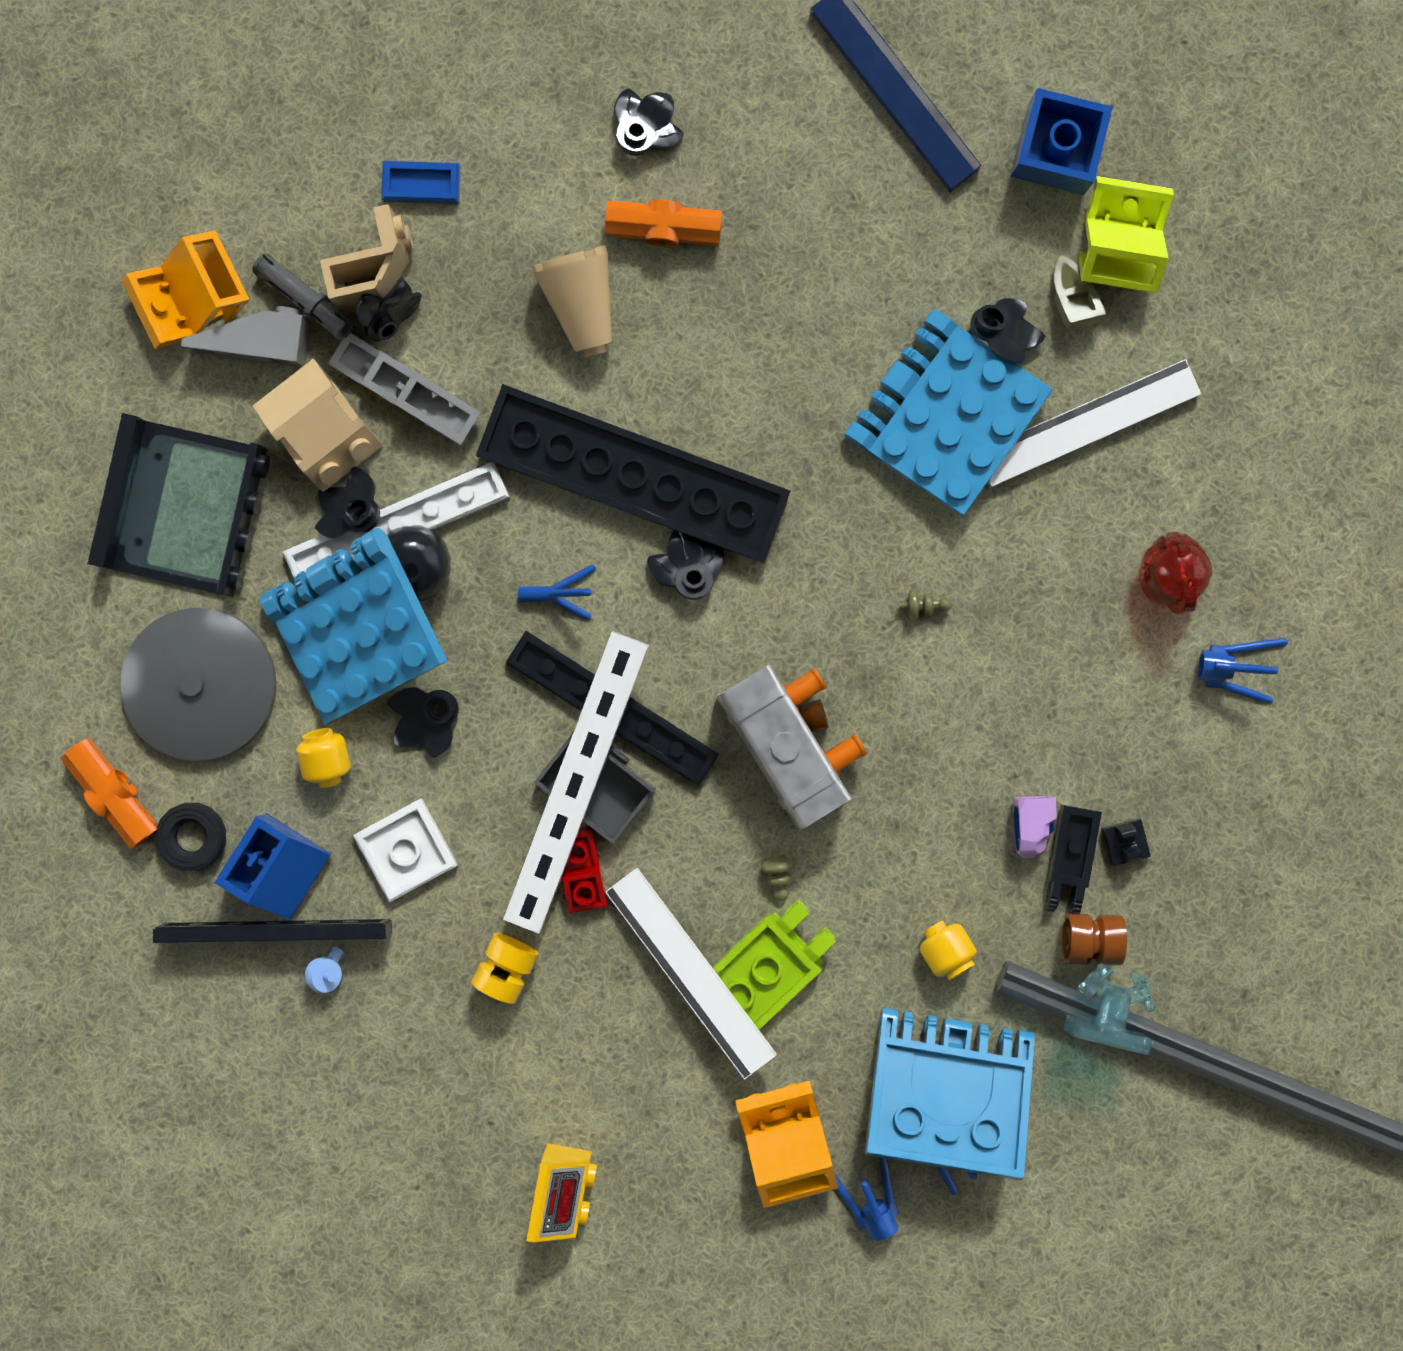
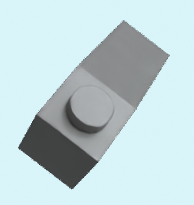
M278 306L276 312L263 310L182 338L181 347L194 354L303 367L306 359L310 322L303 315H300V310Z

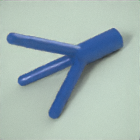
M589 565L553 586L519 587V602H553L589 620L591 619L589 612L561 597L590 596L592 591L589 588H564L593 573L596 567Z

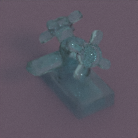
M1098 964L1096 970L1092 971L1085 979V982L1078 986L1079 991L1082 994L1085 993L1088 998H1091L1095 992L1098 993L1100 1002L1095 1020L1091 1021L1067 1015L1063 1030L1073 1037L1149 1055L1152 1039L1142 1033L1126 1029L1131 1003L1138 1002L1140 1008L1146 1007L1148 1013L1155 1010V1004L1151 1000L1152 993L1148 985V979L1145 976H1140L1137 972H1132L1130 976L1135 986L1125 989L1119 985H1112L1106 980L1114 974L1115 971L1104 964Z

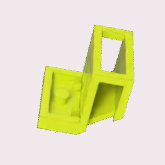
M1096 176L1085 219L1089 247L1088 253L1080 252L1079 256L1081 281L1158 293L1169 259L1163 229L1174 197L1172 188Z

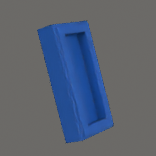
M383 161L382 200L383 202L460 204L461 166L459 163Z

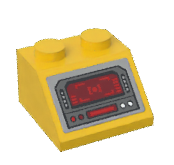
M547 1143L540 1163L526 1241L535 1243L576 1238L578 1225L586 1226L590 1202L583 1201L585 1187L593 1188L597 1164L590 1163L592 1151Z

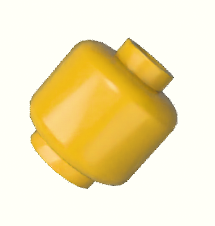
M331 728L317 729L302 736L303 741L296 747L303 779L311 783H318L320 788L332 787L341 783V776L345 775L351 768L344 737L341 734L333 733Z
M940 921L924 931L927 939L922 942L919 950L936 977H947L951 981L975 966L973 959L977 955V949L962 925L951 924L946 926L944 921Z

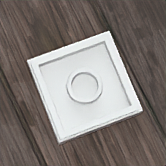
M422 798L353 835L389 903L458 865Z

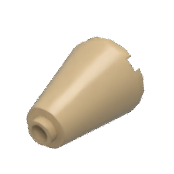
M606 246L596 247L586 252L580 251L532 265L533 274L574 351L583 350L584 357L607 352L605 344L612 342L609 263Z

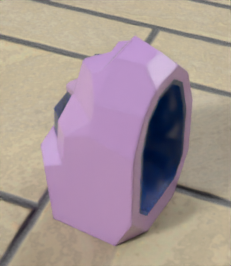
M1014 797V839L1016 853L1020 857L1034 858L1045 850L1047 839L1054 832V822L1057 819L1056 797Z

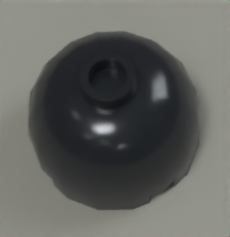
M421 525L403 526L391 530L387 536L419 602L434 597L445 586L451 571V557L445 541L435 531Z

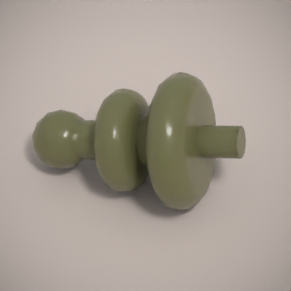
M916 589L909 591V602H899V609H909V619L911 621L918 620L919 611H923L924 616L931 617L933 610L939 609L946 612L952 606L951 601L945 597L940 600H933L931 593H925L923 599H919Z
M774 850L771 852L772 858L762 862L761 869L769 874L767 883L776 888L774 891L775 898L779 901H784L788 897L785 884L791 881V875L786 871L792 868L793 861L788 857L779 856V851Z

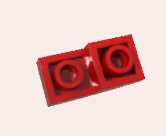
M590 826L580 827L562 874L570 914L607 906L594 830Z

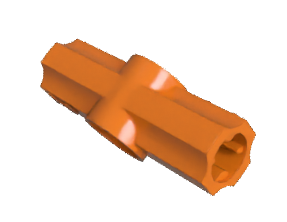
M607 200L605 236L642 239L646 243L659 246L660 242H664L666 247L678 246L679 243L719 246L722 211L682 207L680 203L670 200H651L648 204Z
M91 738L84 739L64 753L60 759L85 790L83 793L84 798L90 808L98 816L108 819L130 849L138 847L155 834L158 824L136 797L138 794L136 787L133 783L128 785L126 780L129 778L126 774L117 768H113Z

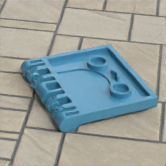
M932 309L923 323L946 340V342L944 343L939 337L923 327L919 328L914 335L923 345L937 352L935 358L930 363L915 349L905 347L901 353L902 357L924 372L920 377L914 370L896 360L880 384L900 398L903 403L899 405L889 396L879 390H875L870 397L876 405L893 414L891 420L885 425L873 413L861 409L856 417L880 435L877 438L872 432L852 421L844 436L955 513L964 517L1051 395L1053 389L1018 365L998 358L992 353L988 345L957 326L952 319L940 311Z
M375 528L364 534L362 539L358 538L350 545V550L354 555L355 561L348 550L341 548L334 555H329L308 567L306 572L301 571L296 574L297 576L293 578L295 585L284 581L278 587L268 590L260 597L261 605L266 615L275 621L324 725L342 718L448 661L388 536L380 528ZM357 565L363 568L364 571L360 572Z
M882 1007L878 1027V1044L865 1155L1019 1181L1024 1179L1035 1042L1034 1032L1017 1030L1014 1057H1011L1013 1031L1008 1028H1002L998 1041L999 1055L987 1053L990 1037L988 1025L979 1024L975 1051L970 1050L972 1022L950 1018L943 1019L940 1045L935 1044L937 1018L927 1015L924 1021L923 1042L912 1041L911 1036L914 1026L912 1012L904 1011L900 1038H896L898 1010Z

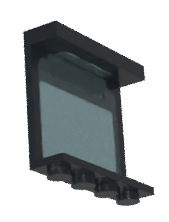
M122 413L87 564L233 597L234 590L241 588L244 578V569L240 568L243 552L248 553L252 544L253 533L251 530H248L251 516L257 515L261 505V494L257 493L260 478H265L269 470L270 457L266 455L267 449L256 443L245 444L146 421L138 416Z

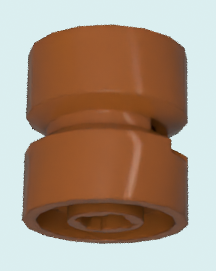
M1067 913L1063 920L1062 951L1066 964L1088 965L1091 959H1095L1099 965H1123L1127 949V933L1123 916L1100 914L1096 920H1092L1089 914Z

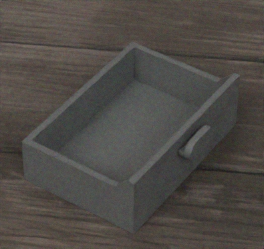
M573 733L534 782L549 795L551 794ZM613 746L609 750L583 819L587 825L612 844L656 790L652 784L626 765L630 759Z

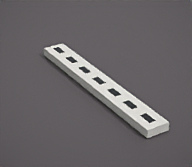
M614 631L611 632L503 920L538 934L541 932L649 648L648 644Z

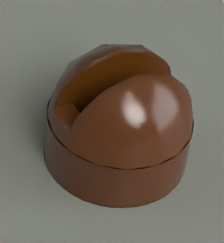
M821 699L808 702L800 709L799 713L811 732L829 728Z

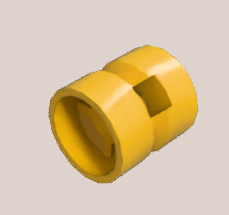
M495 932L485 951L488 960L479 963L471 979V984L482 993L494 999L515 1004L525 985L522 976L530 974L539 953L531 946L511 936ZM500 967L511 973L508 976L498 971L497 968Z

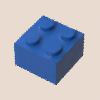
M1037 88L1028 103L1010 177L1085 195L1095 181L1113 106Z

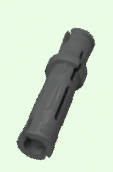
M265 253L263 257L259 256L253 264L252 272L304 312L303 314L306 319L313 323L317 322L338 340H342L343 336L347 337L354 327V320L334 307L327 295L317 293L301 279L279 264L271 255Z

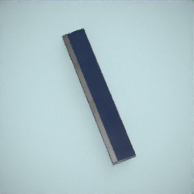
M820 0L810 8V14L949 192L981 168L982 165L853 0Z

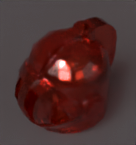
M1174 531L1168 532L1166 537L1161 535L1153 542L1152 546L1145 552L1139 569L1141 588L1148 599L1158 605L1167 606L1175 614L1192 613L1195 611L1197 598L1205 592L1212 576V564L1203 547L1187 534L1181 536L1179 532Z

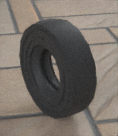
M182 803L170 808L161 817L155 831V845L160 857L170 866L182 871H198L212 865L221 856L226 844V828L222 818L211 807L201 803ZM186 822L199 824L205 833L203 846L197 851H187L178 843L177 832Z

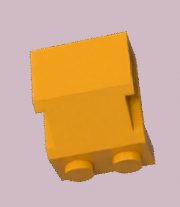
M216 230L182 237L161 266L127 273L121 280L155 350L180 344L182 338L202 332L211 321L221 316L225 323L234 319L250 300Z
M810 1081L789 1084L784 1088L761 1094L756 1093L747 1098L735 1100L763 1208L838 1189Z

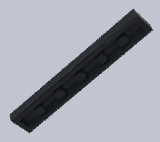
M525 631L505 662L582 711L595 674L538 637ZM631 697L629 698L616 734L699 786L719 753Z
M392 920L165 922L153 929V943L386 939L392 934Z

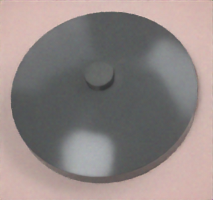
M188 608L177 610L158 618L138 635L125 657L120 686L125 712L134 729L148 744L158 751L177 759L205 761L230 755L246 746L259 734L272 712L276 697L277 680L274 663L267 646L249 625L239 618L222 611L207 608Z

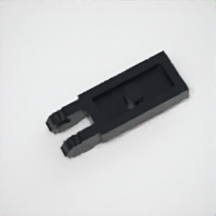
M1061 804L1048 874L1050 882L1045 901L1046 911L1054 912L1057 910L1061 886L1064 883L1073 885L1071 897L1068 901L1069 913L1080 914L1085 888H1089L1102 812Z

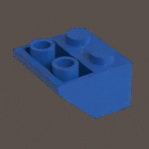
M265 813L255 817L214 883L247 904L291 919L332 853L270 814Z

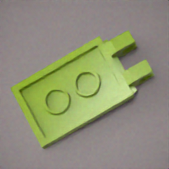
M799 898L781 916L776 912L772 915L767 913L712 966L759 1030L822 971L820 964L823 960L820 957L836 942V936L826 926L818 931L807 944L793 930L809 915V909Z

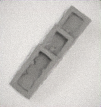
M352 333L342 339L328 362L329 366L459 445L462 444L481 413Z

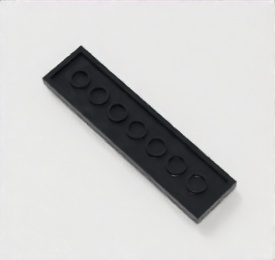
M504 384L501 386L476 453V457L763 564L791 490Z

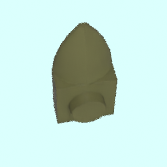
M1059 256L1054 270L1056 290L1054 302L1066 330L1071 331L1103 323L1106 312L1094 284L1081 281L1079 265L1065 256Z

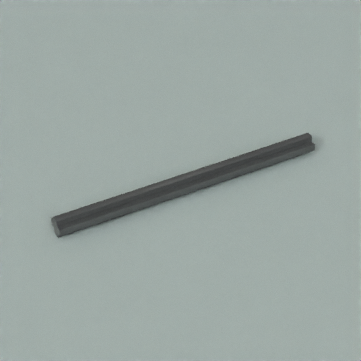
M1005 961L994 987L997 993L1403 1160L1402 1123L1009 961Z

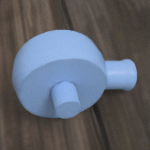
M334 946L328 957L316 958L308 964L305 971V981L309 988L317 993H328L339 985L342 971L338 961L344 954V951Z

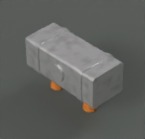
M769 664L716 697L728 715V721L736 728L777 795V801L780 806L786 810L797 828L804 829L852 799L840 780L838 772L862 756H866L867 752L855 734L827 752L822 750L797 707L815 694L827 689L822 677L813 668L802 677L784 686Z

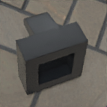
M1135 819L1102 828L1112 866L1151 857L1142 819Z

